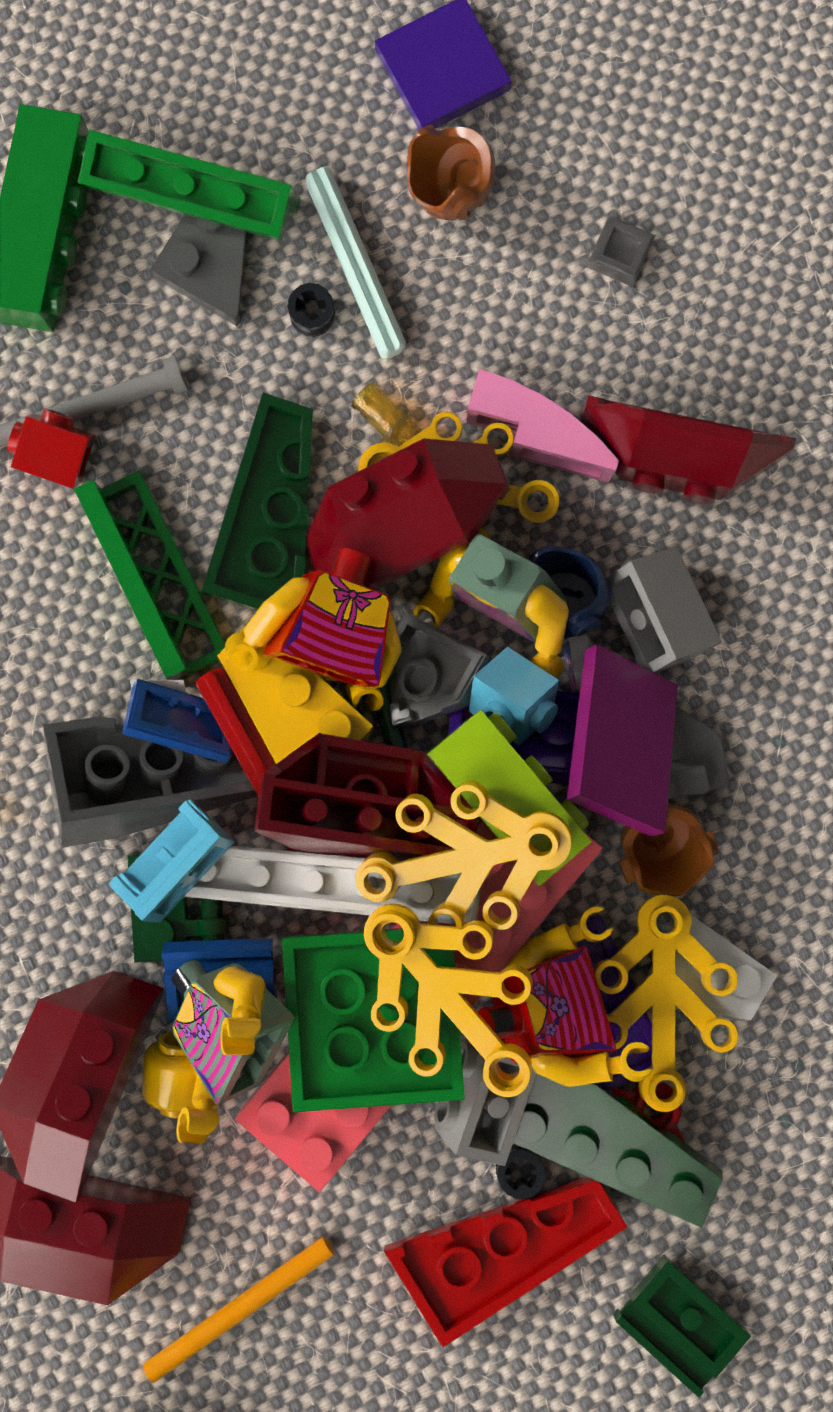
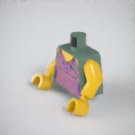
M477 534L470 544H466L440 558L430 583L431 588L413 609L415 617L419 618L424 610H427L435 617L436 622L433 626L438 628L454 608V601L451 597L454 595L458 600L533 641L536 650L539 652L530 661L555 678L562 675L564 664L557 654L562 650L569 614L566 603L568 600L545 570L480 534Z
M191 960L179 967L171 980L184 997V1001L172 1026L173 1034L197 1075L191 1100L196 1108L184 1107L178 1117L176 1134L179 1142L203 1144L208 1135L213 1133L218 1126L219 1116L215 1109L220 1104L262 1084L295 1017L266 989L265 980L260 975L247 971L242 965L232 963L208 973L198 960Z

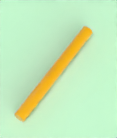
M322 1236L144 1362L143 1369L147 1378L152 1383L157 1382L333 1257L335 1251L329 1240Z

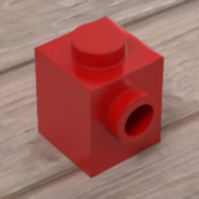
M44 408L42 415H26L23 423L16 421L7 445V451L14 453L10 467L74 489L82 482L96 435L73 427L75 418Z

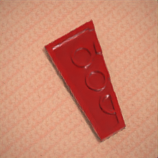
M585 1177L538 1193L528 1199H520L384 1245V1253L443 1348L627 1228V1225L602 1184L594 1179Z

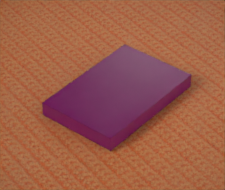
M598 644L585 650L567 800L651 837L665 833L678 691L677 684Z

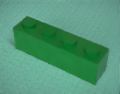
M25 104L19 105L0 194V323L53 332L56 317L62 316L65 311L67 291L63 283L66 268L73 266L77 252L76 237L73 235L77 218L84 216L87 204L86 188L78 183L89 133L81 114Z

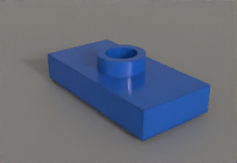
M137 679L133 684L122 734L226 763L231 758L232 749L204 698L141 679Z

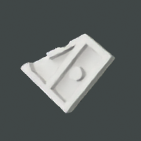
M691 915L690 934L717 962L726 963L734 968L738 976V984L736 989L727 996H717L708 992L702 985L701 974L676 950L675 973L716 1016L730 1020L751 1021L777 975ZM652 966L643 981L652 973ZM722 968L715 970L711 975L712 986L715 989H720L726 985L728 976L725 970ZM675 1005V1010H678V1012H681V1011L677 1008V1006Z

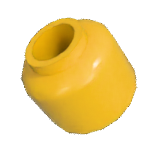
M173 1031L164 1033L158 1038V1041L152 1043L144 1052L142 1096L150 1106L160 1110L162 1115L170 1118H178L184 1107L196 1108L191 1101L197 1078L195 1069L175 1038Z

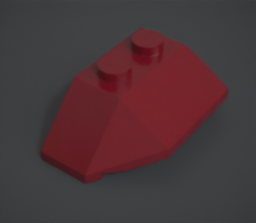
M589 395L580 417V422L591 430L619 460L615 473L620 480L632 482V488L645 493L659 494L663 492V489L684 493L683 498L685 500L699 504H712L715 500L721 501L779 463L794 449L796 441L795 437L761 432L614 402Z
M423 438L329 486L306 536L315 571L321 570L332 574L339 550L341 548L353 549L372 558L364 586L374 590L470 543L490 517L498 500H503L510 491L509 484L492 444Z
M318 733L261 775L254 831L295 850L356 858H367L373 853L386 852L392 854L399 861H404L454 849L423 830L411 833L399 826L396 820V809L409 795L420 794L427 797L434 809L477 833V818L463 819L455 814L451 807V796L456 788L423 751ZM460 795L462 804L466 808L472 809L462 795ZM415 804L407 805L406 814L410 820L414 822L424 820V812L419 806Z
M112 971L38 999L0 1084V1130L24 1184L78 1203L165 991L164 988Z
M0 1156V1281L109 1305L179 1254L191 1198L89 1175L79 1201L76 1203L24 1184L13 1158Z

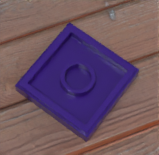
M454 0L375 40V51L419 130L428 125H433L436 129L511 90L512 81L467 0Z

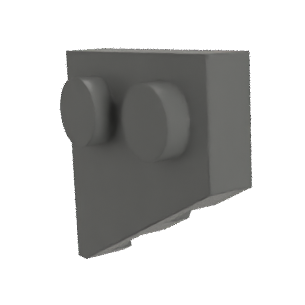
M184 215L150 271L158 281L237 326L241 321L240 301L242 281L245 278L246 260L244 255L245 245L248 242V232Z

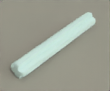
M321 167L311 171L306 176L307 188L377 350L383 359L397 356L405 351L406 341L333 173L328 167Z

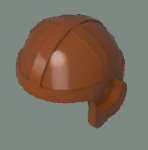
M433 125L420 129L414 135L409 144L407 157L408 189L410 195L429 215L443 220H465L472 217L470 215L472 211L477 207H482L488 201L495 179L496 167L494 152L482 135L476 130L467 127L436 130Z
M668 803L665 833L651 837L625 826L620 840L625 859L620 860V869L626 884L635 882L639 889L645 893L670 895L673 897L682 896L690 891L712 869L715 864L714 856L719 854V849L713 831L704 833L700 822L693 812L683 806Z

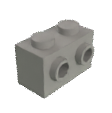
M677 546L632 560L607 577L611 589L610 603L640 666L657 673L689 661L722 643Z
M465 1037L464 1042L461 1043L465 1100L438 1102L435 1109L436 1125L434 1129L455 1155L505 1166L537 1074L532 1068L528 1086L519 1095L514 1097L496 1095L486 1086L483 1079V1068L486 1060ZM503 1058L498 1062L499 1067L505 1073L513 1074L519 1071V1065L513 1063L509 1058Z

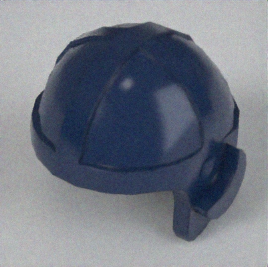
M553 544L543 546L532 553L528 560L545 570L568 600L566 603L569 614L564 640L569 637L580 636L588 629L596 631L601 626L600 621L607 613L611 599L610 585L601 566L584 553L570 548L555 547Z

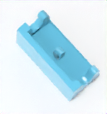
M190 799L188 802L184 801L178 808L180 813L124 873H121L119 876L116 875L109 882L111 888L142 921L160 923L235 842L204 810Z

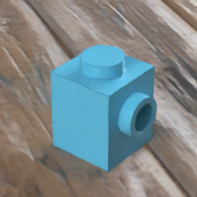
M506 647L474 675L469 712L474 715L477 711L482 710L487 717L496 712L515 733L517 738L513 742L520 746L535 731L538 733L544 732L554 720L558 711L555 699L559 680L511 648Z

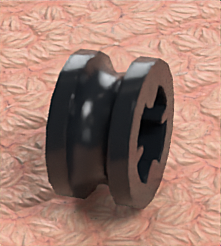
M314 283L303 284L293 290L287 305L292 326L304 336L316 337L323 335L331 328L335 318L331 294L326 288ZM315 300L318 308L325 309L324 313L317 311L318 319L307 320L305 312L298 311L300 307L306 309L305 302Z
M513 1144L506 1165L496 1164V1175L499 1185L508 1196L515 1199H528L535 1196L542 1189L545 1182V1168L540 1155ZM525 1159L532 1162L529 1165V1169L533 1177L529 1181L525 1178H519L516 1183L508 1180L512 1177L510 1169L507 1168L509 1163L513 1161L520 1165Z

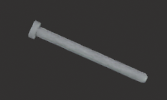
M172 356L163 359L165 368L47 409L64 413L75 418V421L170 388L177 395L188 391V386L177 357ZM43 410L32 414L42 415ZM25 416L0 425V447L8 445L16 421L23 423Z

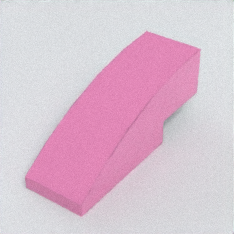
M479 369L468 406L466 424L485 429L492 423H504L510 427L515 437L510 453L511 457L609 483L617 469L619 460L591 430L571 413L544 395L514 380ZM501 429L493 430L495 432L507 435V433Z

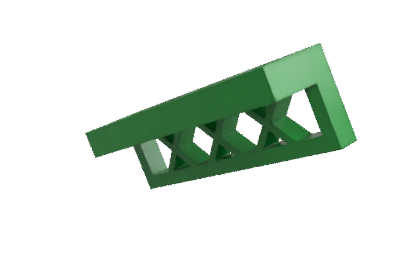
M90 129L78 178V183L85 188L281 242L289 211L297 213L301 199L293 186L287 183Z
M138 470L103 488H100L94 480L74 488L166 679L184 680L221 662L217 655L225 648V642L141 472ZM135 488L143 501L136 524L117 518L109 502ZM149 516L156 530L145 527ZM123 528L133 531L130 542L128 541L123 531ZM142 534L162 540L166 548L159 570L140 564L135 555ZM171 561L179 576L167 573ZM145 573L156 576L152 588ZM164 580L183 585L188 593L181 616L162 610L158 602ZM193 607H195L201 622L190 619ZM167 619L179 622L175 635ZM187 625L206 631L215 648L214 651L189 663L180 647Z

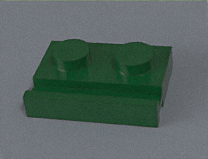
M665 1254L630 1293V1299L626 1304L613 1313L616 1323L698 1398L704 1393L703 1387L712 1377L716 1379L751 1337L742 1324Z

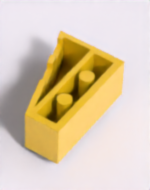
M258 646V665L253 671L249 672L243 670V662L247 655L250 654L249 651L239 649L232 654L229 661L225 660V648L217 655L276 764L318 733L366 741L375 731L374 726L317 673L263 655L266 646Z

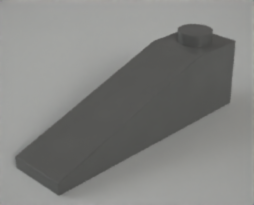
M97 716L43 724L52 799L61 848L115 839L172 822L180 813L178 808L185 800L187 802L189 799L194 801L206 812L257 797L233 751L231 758L226 763L124 735L122 734L124 725L116 724V719Z

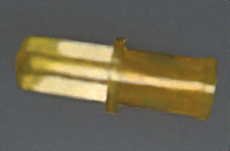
M371 382L364 387L352 401L351 407L357 410L383 436L381 443H391L399 447L421 432L411 421L413 415L410 412L404 414L378 388L375 382Z

